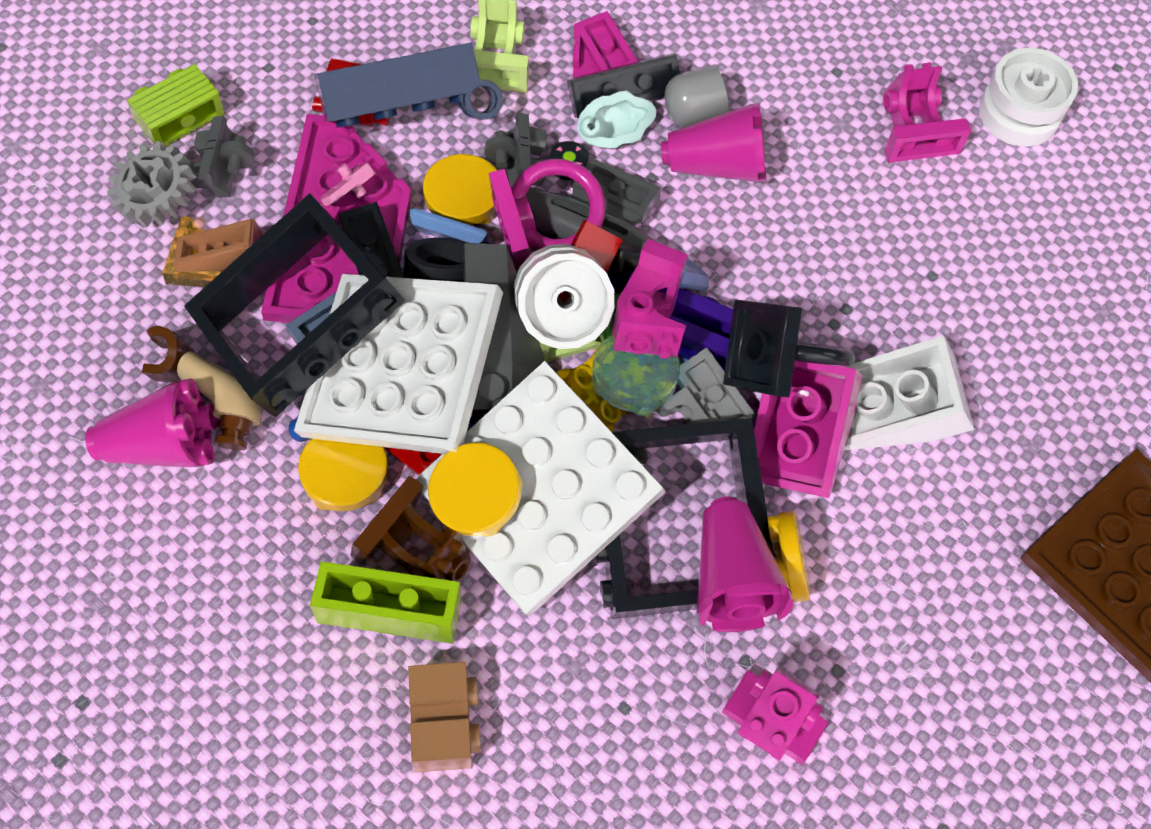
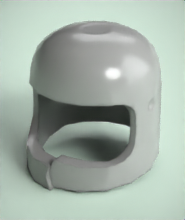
M717 64L678 74L666 86L664 97L668 115L674 124L681 128L729 111L726 87Z

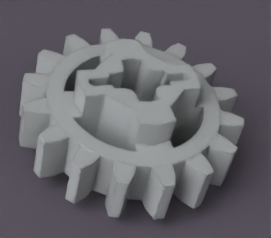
M156 141L152 150L143 143L140 146V153L135 155L130 150L126 152L129 160L126 163L116 162L115 166L120 172L118 175H111L108 178L115 186L107 191V194L114 200L112 206L130 223L134 224L138 221L143 227H148L152 219L160 226L164 225L165 215L167 214L177 218L178 211L176 208L179 205L188 207L190 204L185 198L186 194L196 192V188L190 182L197 178V174L191 168L192 163L174 145L171 144L165 148L160 141Z

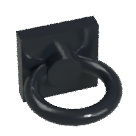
M735 299L723 385L772 396L790 397L795 361L832 366H850L855 361V354L852 350L846 348L799 342L798 335L802 308Z

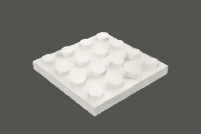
M342 274L330 314L368 281L365 275ZM386 277L405 301L306 390L294 431L303 438L446 454L449 451L457 452L458 446L464 444L503 292L497 284Z
M544 361L466 433L464 444L486 443L502 450L518 469L523 479V487L516 512L501 527L497 534L490 537L462 535V538L468 548L525 615L531 616L666 491ZM442 454L416 478L424 486L421 492L428 501V485L431 473L445 454Z

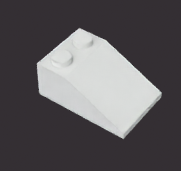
M944 335L856 362L850 366H844L857 369L863 374L855 415L844 450L933 442L975 430L956 358Z

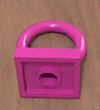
M548 159L537 162L519 175L512 188L510 187L505 168L488 173L491 197L515 270L519 269L529 257V247L537 251L548 245H571L576 235L575 233L567 238L552 239L536 232L533 214L526 194L538 180L552 175L566 176L575 180L583 187L588 196L589 215L586 221L600 228L603 225L606 212L603 190L594 175L578 163L565 159Z

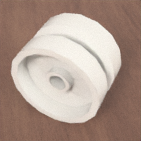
M1033 47L1015 49L1005 54L996 65L990 78V83L981 97L979 114L982 122L995 137L1008 144L1022 147L1040 145L1053 137L1077 96V77L1073 68L1063 58L1048 50Z
M569 244L548 245L533 252L520 266L514 282L515 304L526 330L540 343L557 349L579 348L594 341L608 326L615 308L614 288L606 271L586 250ZM563 291H568L570 297L562 302L558 295Z

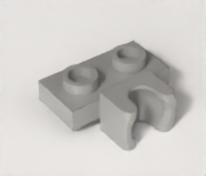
M705 348L671 372L670 375L681 390L665 400L657 409L658 415L661 417H666L673 412L681 413L686 419V424L752 418L753 420L757 417L736 387L723 385L725 372L708 348Z

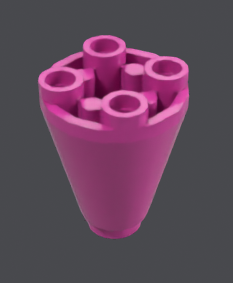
M189 378L174 381L98 420L95 426L87 428L85 443L88 453L96 461L103 460L106 463L172 467H200L213 464L212 430L217 429L218 418L213 415V405H205L195 380Z

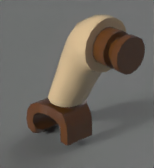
M162 326L150 327L147 330L150 339L161 348L168 349L162 363H144L142 373L153 381L165 383L180 379H194L199 392L212 402L214 407L213 415L220 419L218 429L222 431V435L216 436L214 443L227 449L246 450L248 443L243 440L244 436L250 435L252 426H259L261 424L262 407L250 399L232 372L196 354L195 350L174 331Z

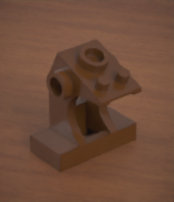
M409 475L354 541L350 556L365 566L379 549L407 570L410 575L460 582L466 575L471 561L462 535L449 529L447 526L443 531L436 529L415 511L413 507L420 499L424 486ZM414 533L436 548L426 561L414 557L403 548Z

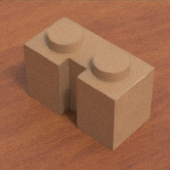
M466 662L408 666L411 712V763L414 772L472 768L471 754L481 753L479 723L470 724L469 706L478 705L477 676L467 677Z

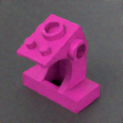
M927 62L922 64V68L914 69L913 64L905 65L904 71L899 73L898 77L886 88L887 90L883 95V105L886 113H890L894 124L884 149L888 163L961 153L971 128L967 118L944 121L938 114L937 107L941 105L942 93L939 85H937V81L942 72V66L932 67V63ZM920 116L923 123L914 124L910 117Z
M647 239L641 250L638 266L618 298L612 325L613 347L615 351H625L634 354L659 355L662 359L678 356L686 325L671 320L670 317L675 307L688 254ZM667 288L666 294L661 293L658 290Z
M779 667L776 668L773 674L764 669L760 677L747 670L721 712L741 725L737 732L741 737L760 747L778 761L786 754L801 765L806 762L828 724L827 720L819 716L824 706L816 702L819 698V693Z

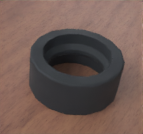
M434 237L410 243L405 249L404 278L464 282V243L467 242L452 238Z

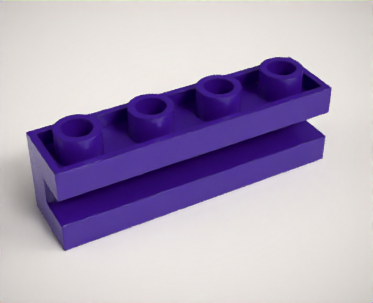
M611 269L609 270L608 277L614 288V296L624 290L633 272L616 276L612 275ZM680 287L675 307L670 317L671 320L686 325L678 356L689 360L705 348H708L725 372L733 309L720 304L714 298L700 296ZM663 288L658 291L666 294L667 288Z

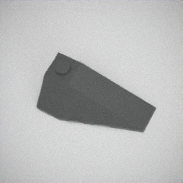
M464 243V282L497 284L503 292L472 413L487 414L545 361L539 341L526 330L515 304L514 282L517 274L507 244Z

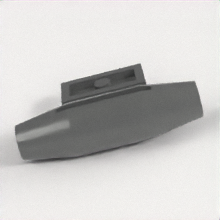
M591 158L585 168L599 182L606 203L605 218L601 228L623 239L621 245H631L635 250V254H641L647 239L658 241L635 227V225L643 224L660 198L661 187ZM576 181L573 183L572 197L532 187L526 194L533 214L536 231L547 238L562 239L577 233L582 221L588 218V196L583 187Z

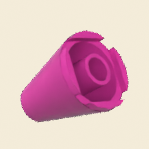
M751 103L669 132L668 141L661 142L663 165L670 164L671 172L752 182L767 181L760 103Z
M730 496L715 499L704 510L702 519L697 602L700 624L705 626L706 621L712 622L713 631L743 632L765 627L763 618L775 613L777 614L778 621L785 618L793 609L792 592L748 505Z

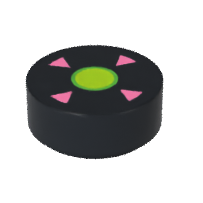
M574 141L560 142L550 152V159L570 160L583 167L588 164L589 156L586 148ZM555 175L563 180H573L566 176Z

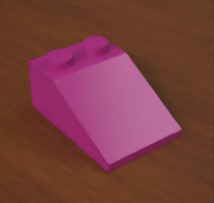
M795 361L790 397H779L762 393L754 428L762 484L830 498L855 415L863 374L857 369L843 366Z

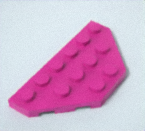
M307 114L284 215L311 193L342 227L339 213L377 201L400 264L412 199L411 188L402 178L398 179L389 170L387 162L369 143L365 144L355 133L353 125L336 128L335 121H325L324 115ZM368 162L376 174L362 184L366 193L357 198L351 189L336 202L325 207L320 197L342 180V176L337 168L346 163L351 170L357 164L362 166ZM329 234L266 289L261 310L264 321L289 323L337 292L342 274L359 275L356 265Z

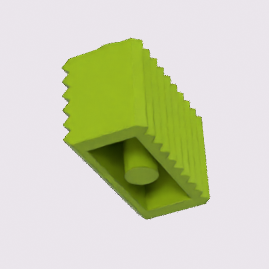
M196 63L185 69L172 71L166 79L151 87H142L132 97L126 99L135 122L154 145L156 141H160L164 146H169L171 142L176 143L178 138L183 139L184 135H189L191 131L196 132L198 127L203 128L204 124H210L213 117L223 116L225 113L219 92L210 83L209 79L206 78L204 73L201 72L200 68L197 67Z

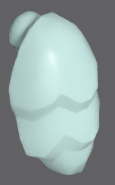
M628 91L617 92L610 96H601L592 101L581 112L577 121V131L581 138L592 146L617 148L622 144L641 140L645 129L652 124L656 117V108L652 102L644 98L635 97Z

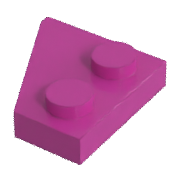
M608 11L574 24L573 78L638 62Z

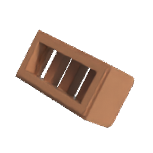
M253 218L178 237L173 267L177 272L224 270L263 235V232ZM199 249L198 253L193 254L194 250Z

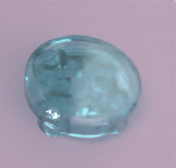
M613 335L600 344L594 355L592 367L594 391L611 405L625 411L634 412L639 416L652 414L657 407L668 401L678 384L680 374L678 356L662 359L659 355L634 354L625 351H615Z

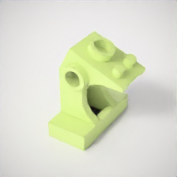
M478 0L479 16H472L470 37L471 39H477L474 54L480 80H489L495 83L500 90L527 93L529 56L515 54L516 44H523L525 22L519 21L517 1ZM486 47H487V48L505 49V52H504V53H499V52H490V51H485V50H486Z

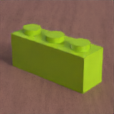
M320 561L310 607L318 624L454 644L462 598L460 582Z

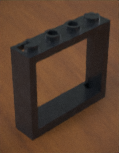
M309 193L187 302L184 307L250 399L276 417L345 354L357 346L384 319L389 317L405 299L330 213ZM329 234L365 275L368 281L258 379L222 329Z
M752 418L612 432L627 450L728 440L737 500L743 501L748 505L774 557ZM620 534L596 556L597 563L605 562L607 580L600 581V594L603 600V608L610 607L612 619L697 610L698 590L628 597Z

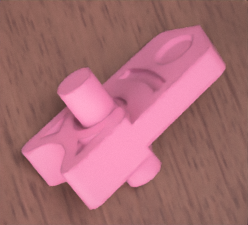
M368 162L362 166L357 164L351 170L344 163L337 168L342 176V180L322 195L320 200L326 207L336 202L351 189L359 198L366 193L362 184L376 173Z

